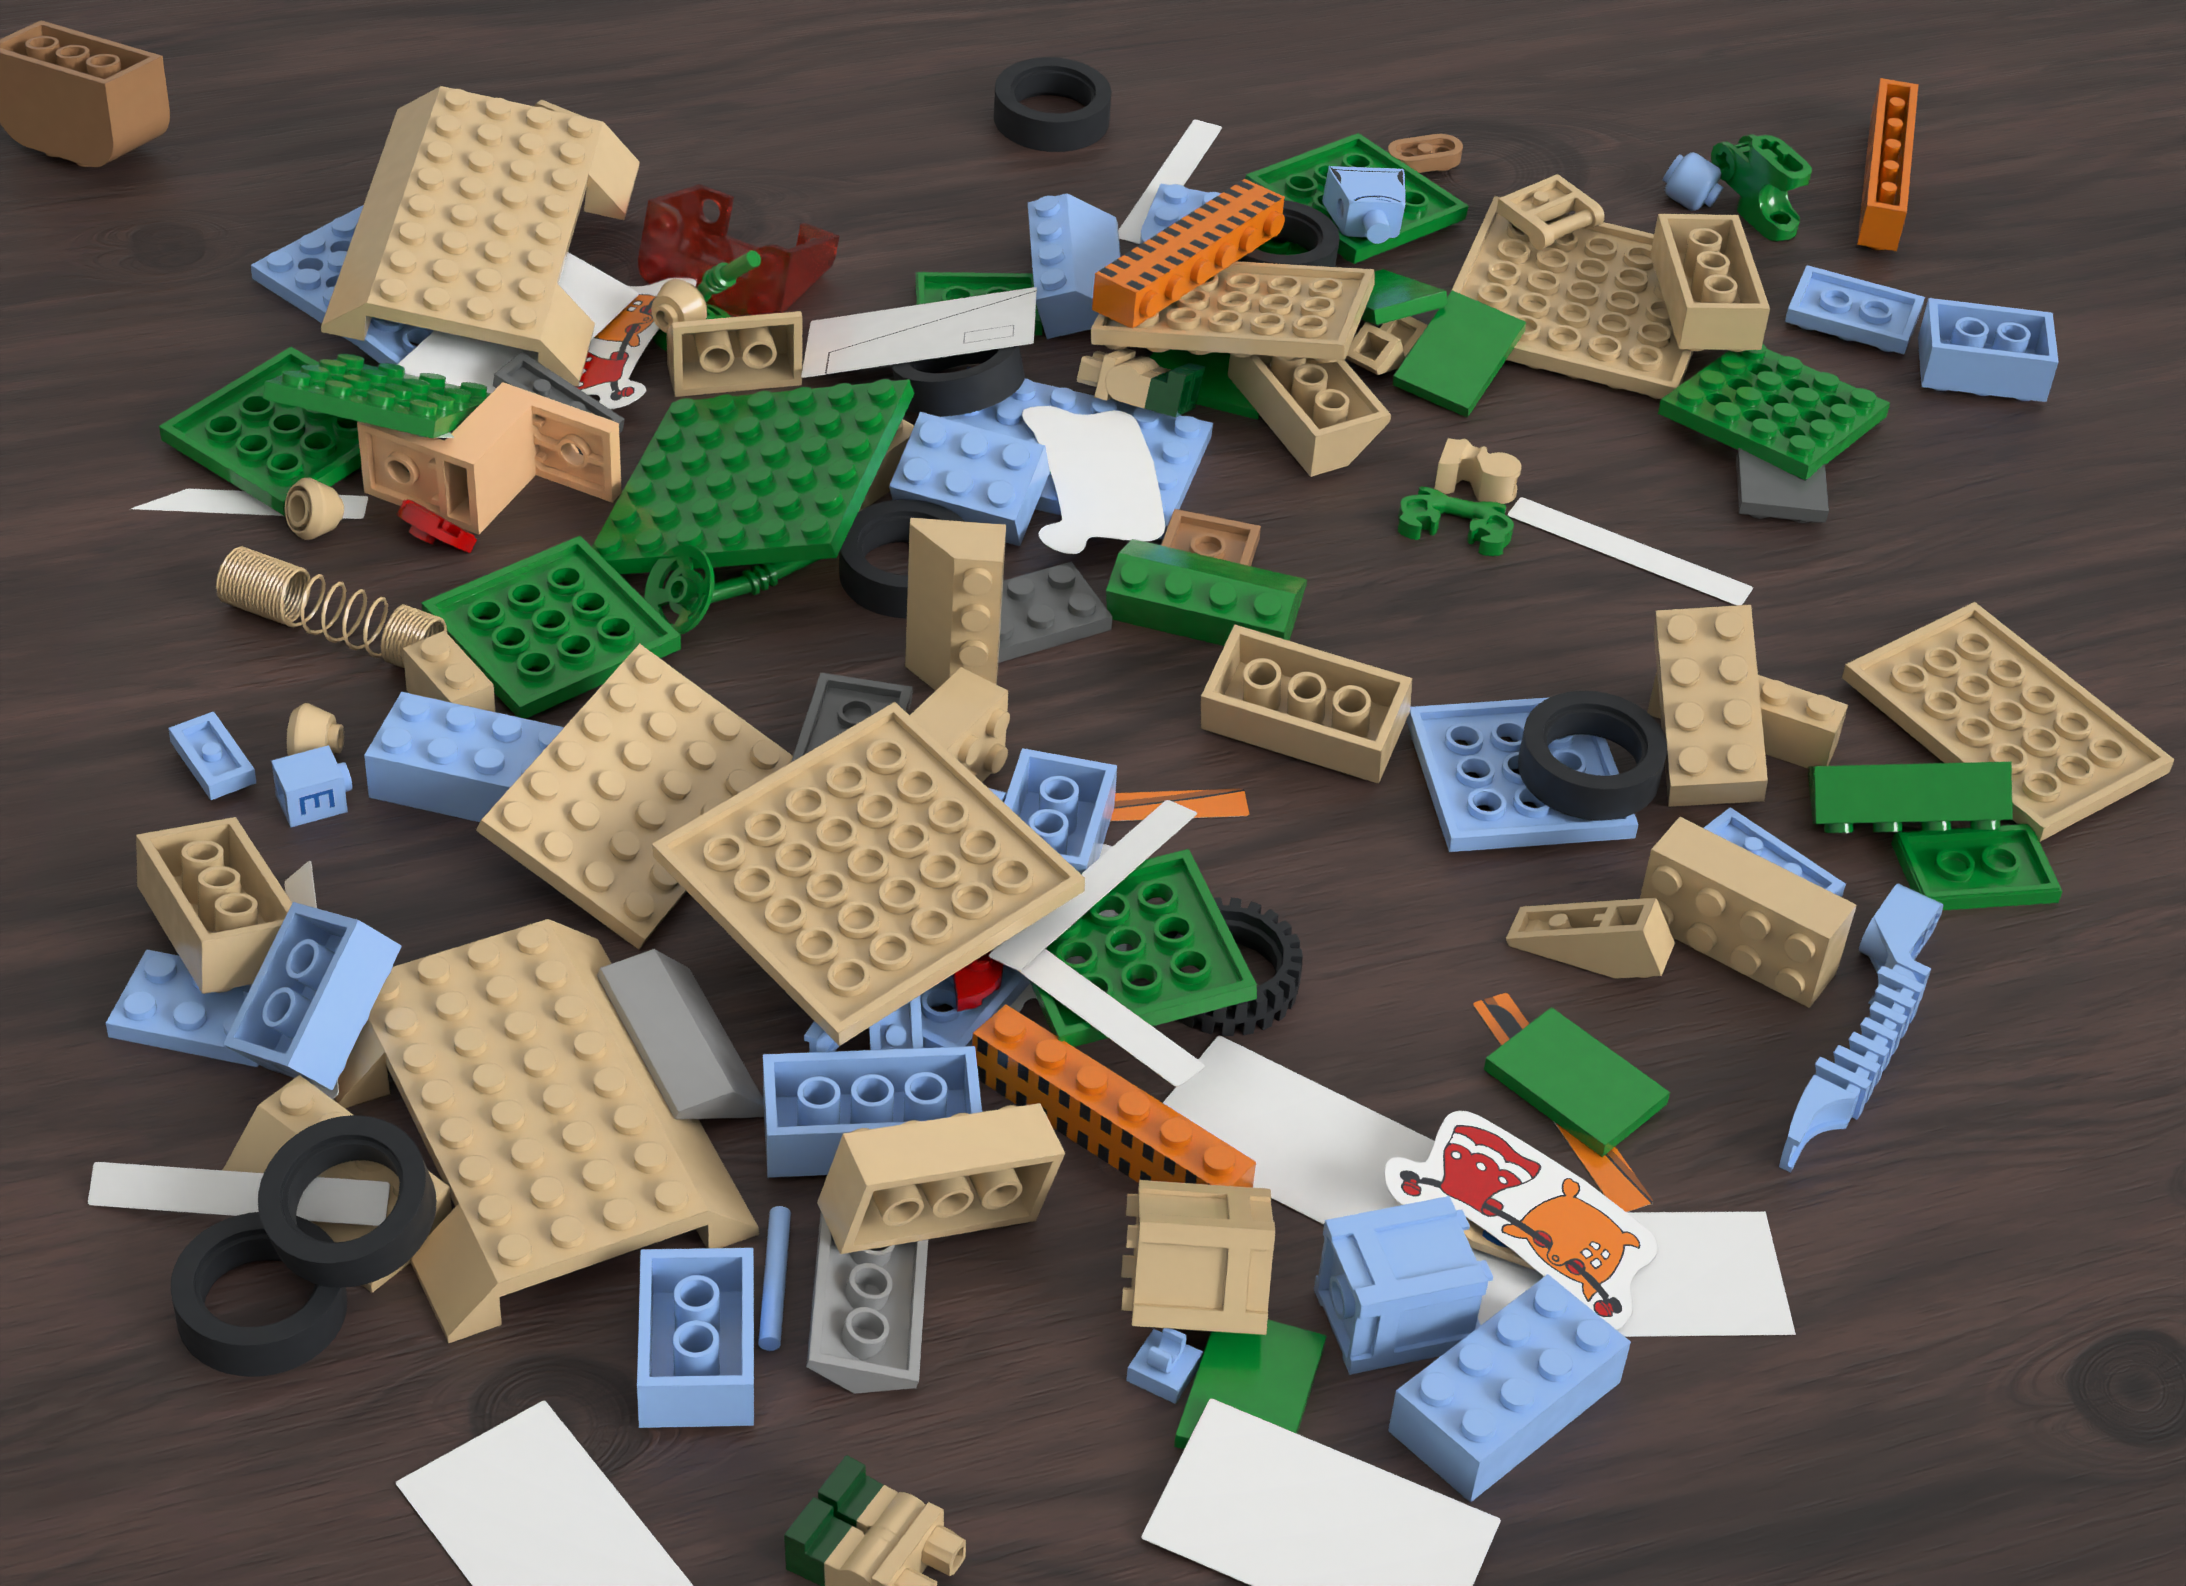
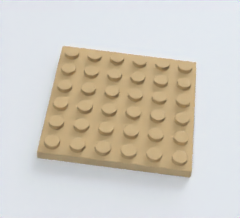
M1494 196L1452 290L1526 322L1524 334L1506 360L1525 364L1534 369H1545L1565 374L1574 379H1585L1605 384L1614 389H1625L1645 394L1654 399H1662L1682 384L1693 351L1678 348L1650 255L1654 234L1603 222L1594 228L1583 227L1557 238L1551 246L1538 250L1531 244L1527 234L1496 212L1498 198L1501 197ZM1566 213L1545 223L1549 225L1572 214Z
M896 702L652 844L653 857L839 1046L1085 891V877Z

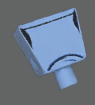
M1329 166L1322 201L1343 235L1367 237L1370 242L1375 244L1383 243L1388 238L1399 236L1406 202L1404 169Z

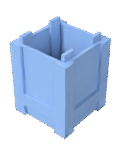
M1450 1196L1325 1220L1323 1229L1324 1244L1319 1275H1316L1314 1291L1320 1306H1323L1343 1353L1342 1358L1349 1375L1442 1356L1481 1326L1478 1314L1482 1295H1486L1488 1281H1493V1275L1486 1260H1476L1464 1234V1230H1469L1470 1225L1463 1210L1455 1209Z

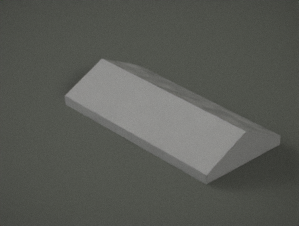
M652 949L599 969L597 977L674 1119L764 1117L763 1097L690 968Z
M822 1212L820 1213L807 1368L854 1394L917 1387L920 1374L928 1239L840 1254Z

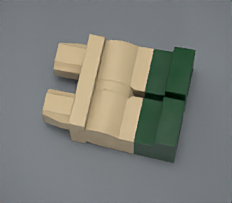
M1127 348L1119 349L1109 354L1096 351L1092 357L1086 355L1081 359L1077 382L1097 387L1095 398L1106 401L1113 398L1119 402L1175 418L1196 408L1205 371L1204 366L1187 363L1171 370L1159 367L1155 360L1149 357L1140 356L1135 358L1136 351Z
M848 1455L843 1458L818 1490V1499L815 1497L811 1499L784 1534L786 1570L820 1586H937V1581L922 1574L926 1567L930 1566L951 1576L955 1574L966 1556V1540L944 1527V1509L930 1502L925 1505L917 1497L906 1492H897L867 1476L866 1465Z

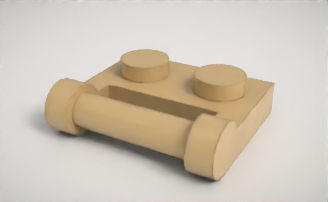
M1558 174L1498 198L1496 210L1497 213L1515 227L1527 234L1531 244L1538 250L1551 246L1557 238L1583 227L1594 228L1601 225L1604 221L1602 207ZM1568 212H1576L1573 215H1570L1549 225L1545 223Z

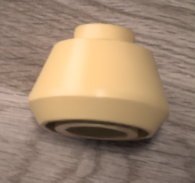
M672 279L663 284L652 303L653 320L665 333H667L668 328L673 322L706 320L707 305L703 295L694 285L681 279Z
M302 478L287 493L285 500L286 521L290 529L301 539L311 540L334 530L343 518L344 504L336 490L315 479Z
M304 703L292 711L287 728L288 756L328 745L333 755L334 753H341L344 745V727L342 724H337L333 714L309 703Z

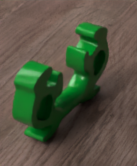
M1420 486L1418 495L1407 496L1401 500L1397 531L1407 538L1419 540L1422 529L1428 530L1431 536L1437 533L1442 513L1469 518L1472 521L1468 531V544L1480 541L1479 554L1499 556L1503 554L1504 547L1511 541L1514 523L1511 518L1505 515L1506 505L1491 501H1468L1447 496L1433 488Z

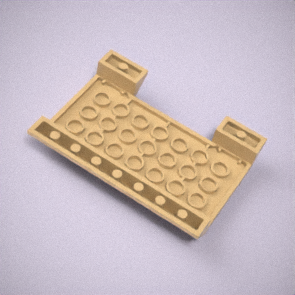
M443 86L428 92L397 109L324 316L321 332L364 341L372 317L538 352V363L572 385L579 386L595 323L558 284L585 191L584 212L625 220L640 162L603 121Z
M550 919L392 967L391 973L386 978L370 1011L369 1018L349 1054L346 1066L338 1077L339 1094L334 1098V1101L342 1107L348 1108L390 1094L388 1067L443 1182L450 1187V1196L455 1208L434 1229L421 1248L410 1259L411 1265L448 1343L502 1325L499 1297L694 1229L699 1233L706 1248H723L759 1235L757 1223L699 1119H674L607 996L597 974L601 967L612 963L599 940Z

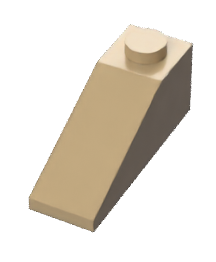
M1657 898L1520 907L1506 937L1510 947L1612 978L1662 976L1675 944Z

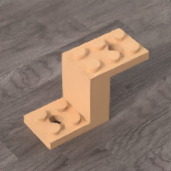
M504 382L451 433L454 438L442 440L439 438L419 437L411 433L357 422L364 493L399 506L402 505L404 500H413L464 530L478 535L536 475L612 503L622 493L619 423Z

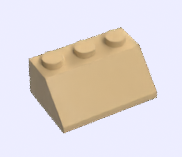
M801 311L671 323L667 330V366L674 396L681 397L802 385Z

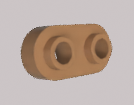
M1432 134L1398 139L1391 142L1388 146V153L1418 173L1436 170L1446 171L1456 167L1461 162L1463 150L1462 142L1448 134Z

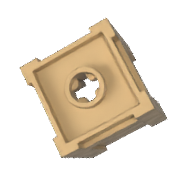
M1139 1180L1138 1194H1127L1126 1216L1136 1217V1225H1128L1126 1248H1134L1133 1256H1122L1121 1277L1131 1278V1288L1123 1287L1121 1310L1132 1311V1326L1266 1335L1275 1241L1271 1189Z

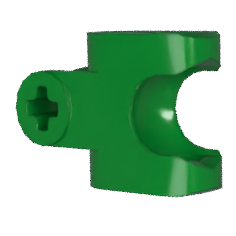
M1748 134L1742 136L1738 144L1733 145L1725 141L1713 146L1711 163L1720 168V179L1725 181L1740 195L1737 212L1770 241H1783L1795 237L1800 217L1791 206L1787 191L1809 184L1812 170L1809 163L1783 140L1770 135L1756 136Z

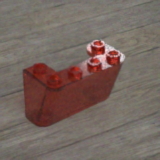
M701 184L648 200L638 256V269L640 275L649 284L668 278H691L696 280L695 287L697 288L702 282L703 274L722 262L730 263L751 250L756 251L760 255L761 263L758 267L738 277L733 286L721 293L713 294L706 302L723 309L734 317L784 313L832 267L835 261L840 236L806 223L800 224L797 244L790 249L774 244L759 248L727 236L734 197ZM707 199L713 200L719 207L720 215L716 222L708 220L703 213V204Z

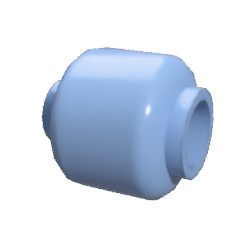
M1694 152L1687 154L1685 157L1679 154L1662 179V181L1667 183L1665 187L1666 195L1690 211H1696L1704 204L1711 207L1724 188L1718 184L1721 178L1720 168Z

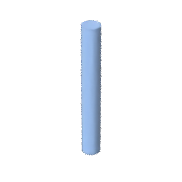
M783 1206L773 1207L769 1212L758 1341L759 1347L767 1351L777 1350L781 1346L791 1211Z

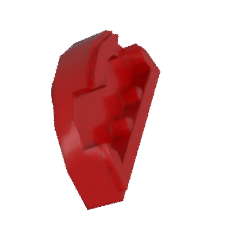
M404 500L396 514L402 520L412 525L409 530L410 534L430 544H433L437 538L458 549L471 553L477 541L474 538L475 535L413 500Z
M991 951L952 975L957 1012L979 1007L982 1005V999L1001 987L1003 964L989 957Z

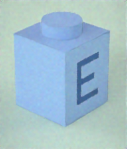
M329 745L271 761L276 797L290 828L348 812L346 792L352 790L350 773L345 762L337 764Z

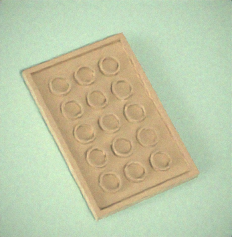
M1236 261L1135 328L1127 327L1099 313L1091 327V343L1094 345H1105L1107 348L1115 350L1127 347L1147 348L1152 352H1164L1169 349L1188 350L1195 355L1219 352L1230 353L1232 356L1240 358L1252 355L1273 356L1278 360H1291L1297 357L1313 358L1321 363H1332L1338 360L1345 361L1375 285L1374 269Z
M1976 602L1845 664L1842 678L1944 763L2011 762L2013 820L2017 824H2028L2032 827L2039 842L2170 773L2174 762L2170 755Z
M639 644L481 819L476 831L634 947L640 949L687 892L653 857L652 844L791 763L793 756Z

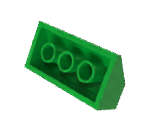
M1132 539L1118 553L1106 589L1107 610L1112 615V620L1225 646L1234 624L1289 641L1307 585V579Z
M2011 762L1808 766L1812 823L1824 824V833L1853 832V823H1873V832L1902 831V822H1921L1922 831L1951 830V821H1970L1971 830L2000 829V820H2013Z

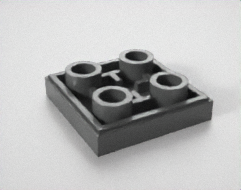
M1740 448L1738 449L1736 470L1739 514L1750 515L1758 519L1772 517L1790 519L1798 523H1826L1829 506L1825 464L1805 481Z

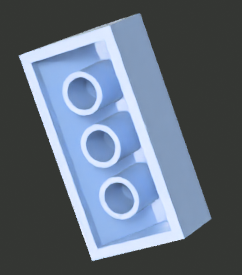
M1069 194L1044 196L1036 201L1028 202L1034 287H1037L1036 305L1046 338L1049 339L1090 330L1099 314L1092 310L1095 273L1121 257L1117 219L1115 216Z

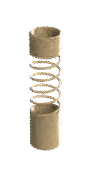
M243 546L233 549L225 557L217 574L216 590L221 602L295 628L303 625L308 634L318 635L324 633L330 642L337 643L345 640L350 649L357 651L366 648L371 657H383L385 662L405 668L404 647L443 631L447 633V625L443 618L402 604L394 610L385 625L380 645L381 653H374L369 648V644L374 641L385 623L388 613V603L385 597L378 598L371 605L363 629L364 644L355 646L349 642L347 637L356 630L364 616L367 606L365 590L360 589L351 596L342 620L343 637L333 638L327 633V629L334 624L344 607L346 600L344 582L339 581L327 593L321 613L322 629L314 631L309 629L306 622L313 617L323 600L326 586L323 575L318 574L310 580V575L306 569ZM316 579H321L322 585L319 599L314 609L304 619V608L310 596L311 586ZM341 586L342 598L339 608L329 624L325 626L328 602L336 587ZM358 594H363V605L359 617L346 634V622L352 602ZM382 601L384 602V612L381 622L375 633L367 641L371 615L377 604ZM299 616L301 617V622L292 623V622H294Z

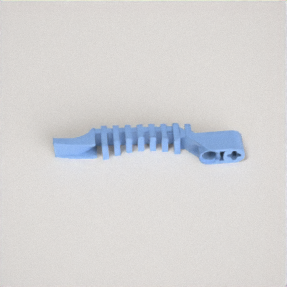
M1896 884L1873 916L1859 946V952L1869 956L1878 974V987L1868 1002L1871 1004L1869 1008L1870 1016L1868 1018L1865 1017L1860 1024L1862 1035L1853 1032L1849 1037L1850 1050L1840 1045L1837 1046L1833 1052L1835 1063L1819 1057L1815 1063L1816 1075H1813L1795 1110L1782 1152L1780 1168L1791 1173L1804 1146L1811 1138L1825 1131L1846 1129L1851 1118L1857 1120L1861 1115L1865 1103L1871 1097L1874 1087L1881 1078L1882 1072L1886 1069L1891 1056L1898 1048L1900 1039L1903 1038L1909 1023H1911L1916 1015L1931 968L1914 960L1929 940L1943 910L1942 903L1903 885Z

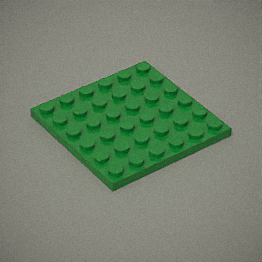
M882 379L866 384L851 385L849 383H841L833 387L813 389L800 387L792 391H760L755 394L739 396L724 394L715 398L697 400L683 398L672 402L592 548L619 574L651 572L658 559L677 556L663 555L667 550L682 544L692 545L701 549L710 559L712 567L837 558L914 396L910 380L891 381L889 379ZM693 558V569L703 568L702 565L696 559ZM678 563L670 571L676 570L679 567Z

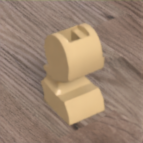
M1448 438L1438 464L1434 489L1444 494L1454 493L1456 484L1461 480H1465L1471 483L1474 494L1479 502L1509 503L1517 495L1516 484L1521 474V463L1516 457L1507 453L1497 452L1489 454L1487 447L1478 448L1472 446L1465 438L1460 440Z

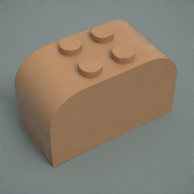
M42 20L0 39V124L19 144L44 152L50 157H60L76 162L78 166L100 167L158 138L167 130L170 122V108L163 56Z

